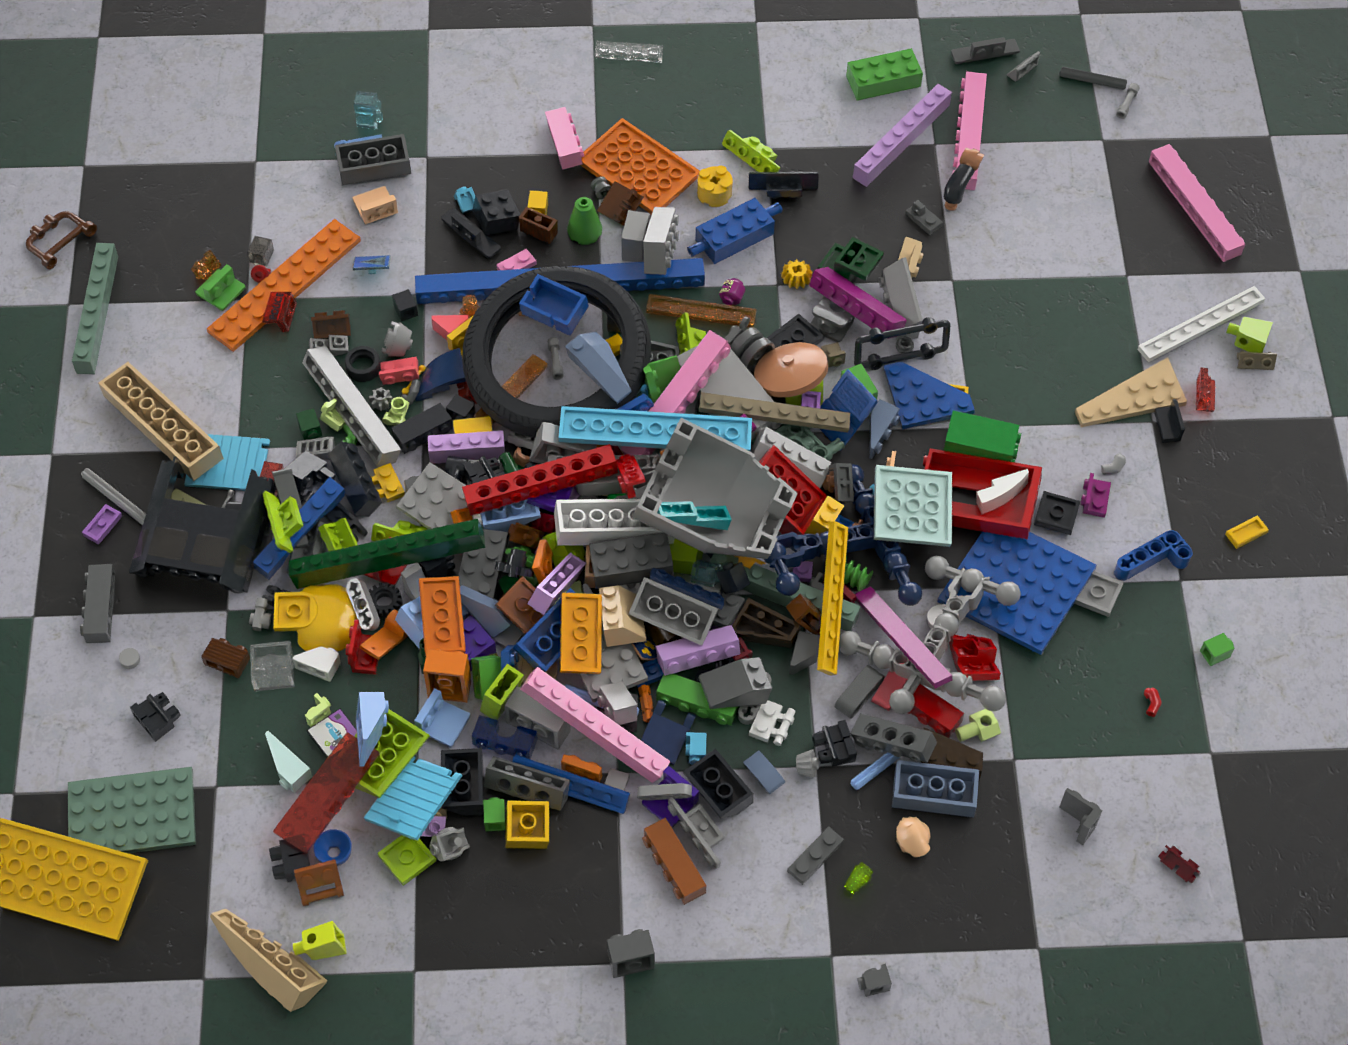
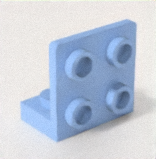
M434 688L414 722L415 726L430 735L429 738L452 747L469 720L470 713L445 702L442 698V692Z

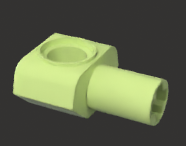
M987 709L969 715L970 723L955 729L956 736L960 742L974 736H978L980 741L983 742L1001 734L997 719L993 712ZM985 722L989 724V726H984L981 723Z

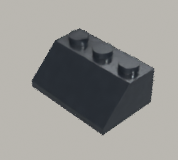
M482 748L441 750V767L452 771L450 777L455 772L462 774L461 779L441 808L463 816L484 815Z
M716 748L683 771V774L699 790L701 796L721 819L738 815L753 804L754 793Z

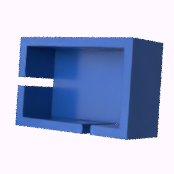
M537 274L529 287L530 291L527 290L519 303L522 314L551 328L555 325L556 330L571 336L589 307L586 295Z

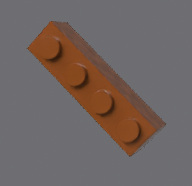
M666 817L644 828L642 840L646 848H651L654 853L652 857L655 863L663 868L664 871L662 873L668 883H672L676 898L678 900L681 899L685 905L706 894L707 885Z

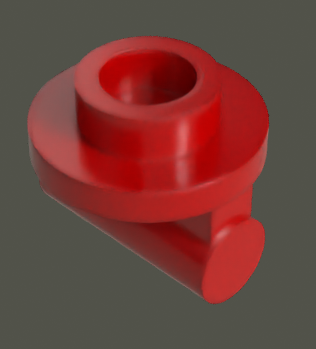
M256 265L251 270V277L257 283H260L271 274V269L263 265Z

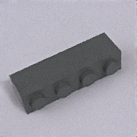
M112 564L89 565L88 573H85L87 589L83 591L85 607H82V618L84 623L80 625V634L84 636L86 643L111 642L116 572Z

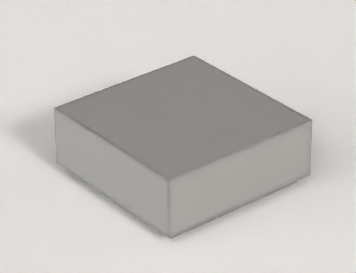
M610 768L605 785L625 791L630 774Z

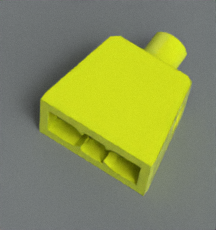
M333 921L303 930L302 941L293 943L295 955L306 953L312 960L347 954L344 933Z

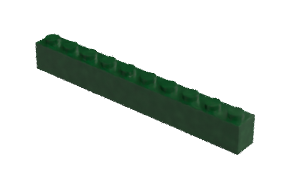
M473 519L289 560V577L296 589L478 550L485 548L484 531L479 520Z

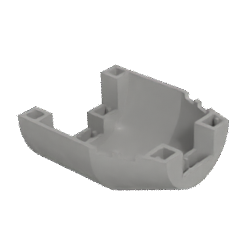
M680 418L632 517L705 553L768 559L777 541L776 536L783 520L794 503L797 492L780 477L777 479L771 474L769 467L761 465L755 459V455L752 452ZM692 501L694 507L726 506L732 521L728 530L676 523L658 514L657 511L662 502Z

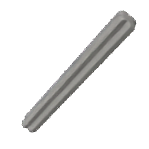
M89 468L82 471V478L143 525L146 516L145 512Z

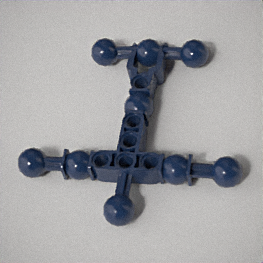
M852 464L853 491L855 493L854 502L852 503L855 504V510L861 515L864 523L848 527L846 553L874 548L883 563L884 569L889 573V579H897L900 585L898 599L904 605L914 606L922 599V589L917 583L910 581L908 577L910 565L907 564V558L901 553V548L898 547L899 543L874 540L872 488L865 489L862 483L865 478L863 469L858 465ZM828 531L820 533V535L818 533L815 535H797L794 532L776 536L777 541L768 559H764V561L770 565V568H775L778 575L775 581L776 589L780 594L792 596L800 588L799 577L795 573L789 572L787 568L799 567L802 562L814 559L816 556L821 557V554L827 555ZM786 548H791L795 553L786 555Z

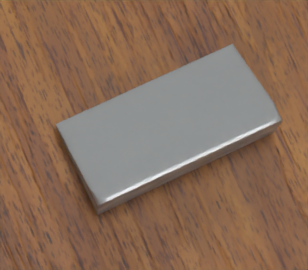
M1038 51L1011 70L1007 76L1015 82L1038 65L1040 52Z

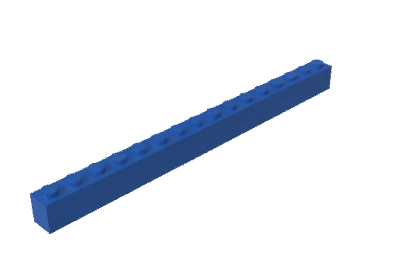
M703 258L671 260V268L667 269L666 275L644 274V262L572 266L600 273L618 283L626 291L660 290L664 288L699 287L705 285ZM538 268L415 276L417 304L482 301L508 280Z

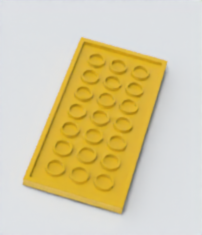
M0 818V907L119 941L148 860L143 857Z

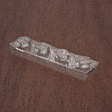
M596 41L595 58L662 62L663 45Z

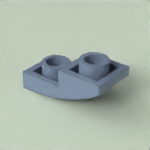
M759 750L743 762L744 766L769 794L785 783L783 777Z

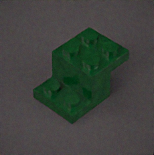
M852 237L845 247L835 243L817 269L829 267L850 282L853 281L855 276L866 281L883 258L884 252Z

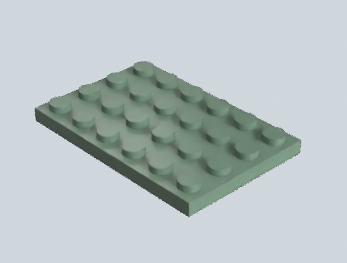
M192 766L68 782V837L125 853L196 845Z

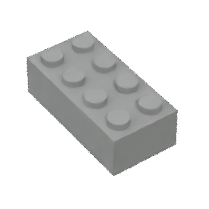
M654 207L643 241L644 274L666 275L667 269L671 268V259L674 257V250H676L677 241L679 240V231L676 230L679 215H676L675 208Z

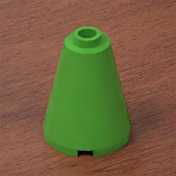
M581 197L576 200L567 226L569 238L581 245L592 244L602 235V224L592 200L587 197Z

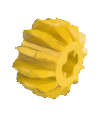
M797 259L795 262L789 260L788 264H784L781 277L784 284H789V288L795 287L797 290L799 287H802L804 289L811 281L812 270H810L809 264H805L804 260L802 262H798Z

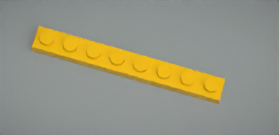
M836 521L829 522L817 664L818 671L830 676L837 675L848 527Z

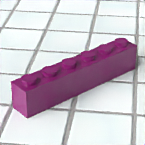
M825 267L814 270L809 286L870 328H879L883 332L905 326L907 319L831 268Z

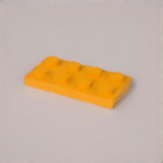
M562 592L560 673L600 674L602 594Z

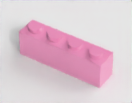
M565 107L545 112L562 170L582 165L581 157H584L582 146L578 147L580 141L578 135L575 136L577 134L575 125L571 124L573 123L571 113H567Z

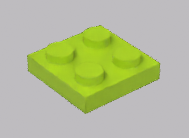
M403 835L377 853L378 857L403 886L436 862V857L432 855L431 851L420 839L417 841Z

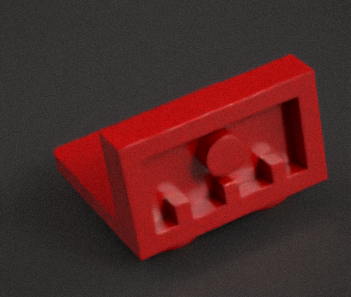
M356 619L354 620V625L350 626L349 629L350 644L347 643L346 645L348 665H351L353 673L376 675L378 659L360 649V645L372 635L362 634L359 620Z

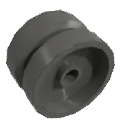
M751 327L735 339L731 349L750 373L754 374L759 360L766 353L774 350L775 345L768 338H764L758 329Z

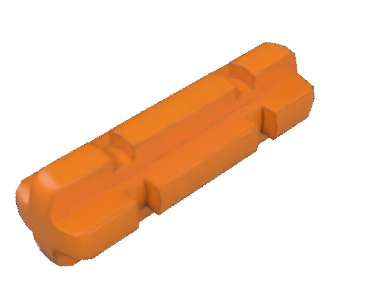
M644 684L638 690L641 696L640 703L643 721L649 723L654 708L652 696L649 695L651 694L650 686Z

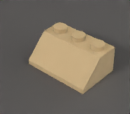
M619 585L599 588V593L602 594V620L606 646L646 641L644 621L629 614L637 594Z

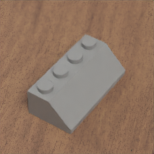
M906 257L901 258L882 270L881 277H879V285L884 290V303H887L890 309L907 319L904 327L922 324L923 319ZM920 332L897 336L896 340L904 336L915 339L918 338Z
M644 577L629 614L699 645H703L719 609Z

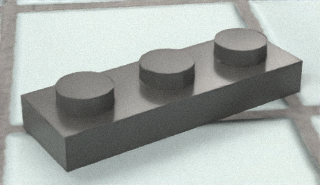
M828 826L788 867L787 872L803 885L844 843V839Z

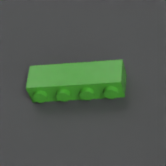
M663 674L656 691L657 701H664L667 706L678 707V709L684 712L696 713L701 718L716 720V722L722 725L728 724L732 726L739 708L737 706L710 709L701 683L675 674L666 676Z

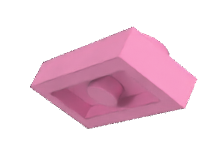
M525 249L498 263L496 266L497 270L529 269L536 265V260Z

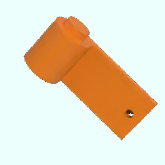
M394 609L389 613L384 627L362 643L360 649L379 660L408 637L395 620L398 610Z

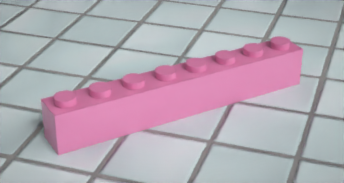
M966 72V77L962 78L961 88L964 91L960 92L959 100L962 102V104H959L958 114H961V117H958L957 127L960 130L956 132V141H959V143L955 144L954 154H957V157H954L953 167H956V169L960 165L959 160L965 148H974L980 151L987 74ZM978 169L974 172L965 189L975 190Z
M1170 144L1152 150L1149 159L1150 165L1221 260L1225 262L1240 256L1245 246L1243 238L1237 234L1233 225L1227 221L1224 213L1218 209L1214 200L1209 197L1205 188L1197 181L1196 176L1190 172L1186 163L1178 156L1177 151Z
M709 330L648 412L684 414L687 406L696 399L699 390L706 386L711 374L717 371L723 358L725 359L729 355L731 347L728 341ZM630 446L621 447L624 455H652L656 449Z
M537 667L532 671L520 688L524 693L651 783L661 778L663 771L669 765L670 761L540 668Z

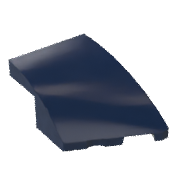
M460 348L438 356L426 366L420 382L419 392L415 398L416 401L433 398L432 393L450 390L449 385L466 382Z

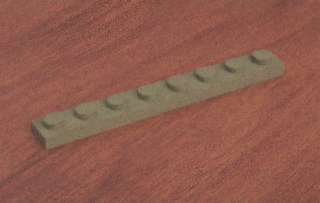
M701 392L699 412L740 417L745 414L748 418L754 420L840 432L849 431L850 413L704 392Z

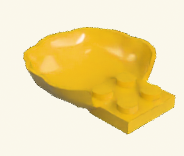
M318 584L305 587L300 592H276L274 594V632L297 631L298 645L305 651L321 646L341 651L346 648L347 643L350 644L349 629L350 626L354 625V620L358 619L345 587L338 584Z

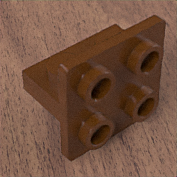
M345 310L333 311V315H327V312L315 313V317H311L314 339L329 338V335L351 336L350 313L345 314Z

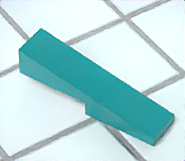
M692 501L662 502L657 511L658 514L676 523L728 530L732 521L726 506L694 507Z

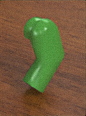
M345 424L343 429L348 436L342 442L356 445L358 439L347 424Z

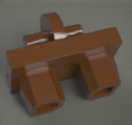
M518 522L511 524L508 530L510 541L533 549H537L539 541L545 534L541 530Z

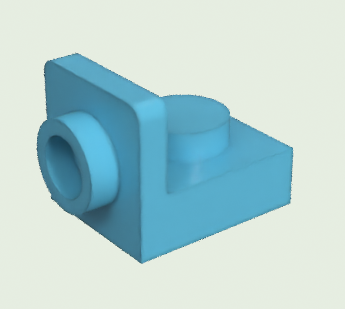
M472 187L457 189L454 199L457 200L462 214L472 211L475 199Z

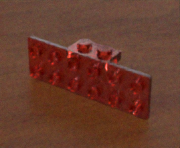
M347 732L273 830L274 834L302 852L308 853L380 755L379 751L373 749L365 765L359 766L357 738Z

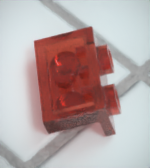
M1201 367L1196 379V410L1214 412L1215 380L1208 376V368Z

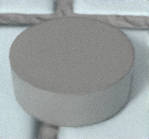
M127 648L120 653L119 661L124 668L132 669L139 664L140 656L137 650Z

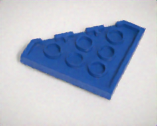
M903 362L884 365V373L894 405L900 408L898 416H900L899 421L902 430L949 420L953 410L967 414L975 413L969 394Z

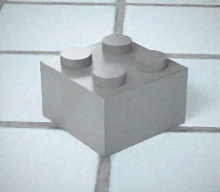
M628 210L621 238L622 260L643 262V241L650 222L649 213Z

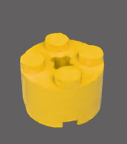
M712 166L700 170L697 181V196L703 204L705 202L710 207H720L728 203V200L731 198L733 178L725 166Z

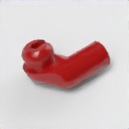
M1153 687L1146 688L1144 696L1150 699L1151 702L1146 714L1150 717H1155L1162 701L1157 689Z

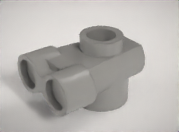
M257 598L255 613H251L249 624L252 625L253 630L262 631V628L269 629L272 614L266 613L268 607L267 599Z

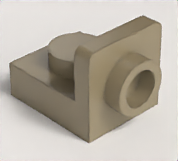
M838 342L821 346L827 357L828 368L845 364L846 353L844 350H841Z

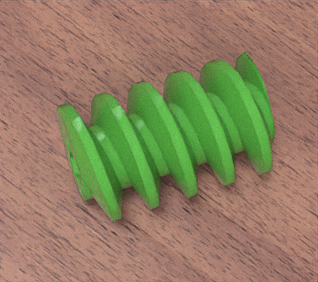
M851 560L848 564L845 563L844 584L850 582L852 588L857 586V590L861 591L868 585L873 570L867 574V567L861 571V564L853 567L854 561Z

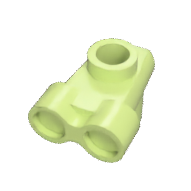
M402 397L394 398L391 401V409L385 413L382 422L386 425L396 426L406 421L405 415L409 402Z

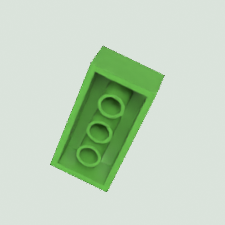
M912 48L850 61L847 63L846 77L858 101L921 87L923 72Z

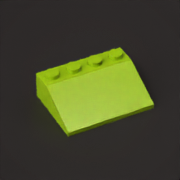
M388 709V713H385L387 716L386 727H383L382 735L364 766H359L357 733L331 764L332 773L335 777L347 785L377 798H381L430 737L428 733Z

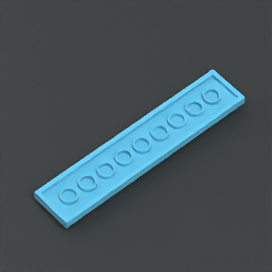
M562 406L558 441L665 449L680 418H683L750 451L752 418Z

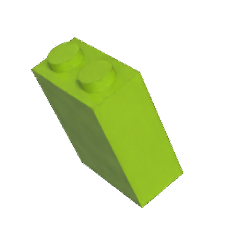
M507 664L484 694L480 712L497 722L505 711L506 702L516 687L521 686L524 674Z

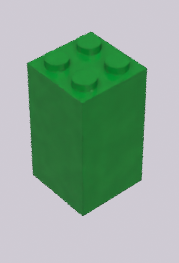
M953 410L944 451L1015 462L1022 434L1018 432L1020 425Z

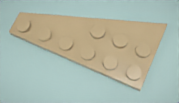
M1167 357L1077 407L1075 414L1080 426L1086 427L1153 413L1155 408L1170 407L1173 399H1177L1179 407L1186 406L1187 400Z

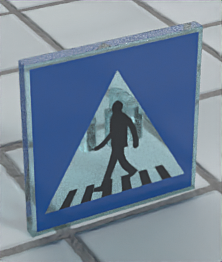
M391 255L355 257L353 271L368 270L369 274H376L377 269H389Z

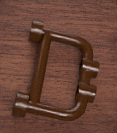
M62 211L55 216L48 214L43 219L44 225L41 227L37 225L31 227V235L27 238L25 244L32 254L42 260L41 264L45 268L52 269L57 264V258L53 255L80 233L88 237L93 236L97 231V225L91 221L85 222L70 211ZM64 218H68L78 225L45 253L33 245L35 240L42 239L45 236V232L50 228H56L59 221Z

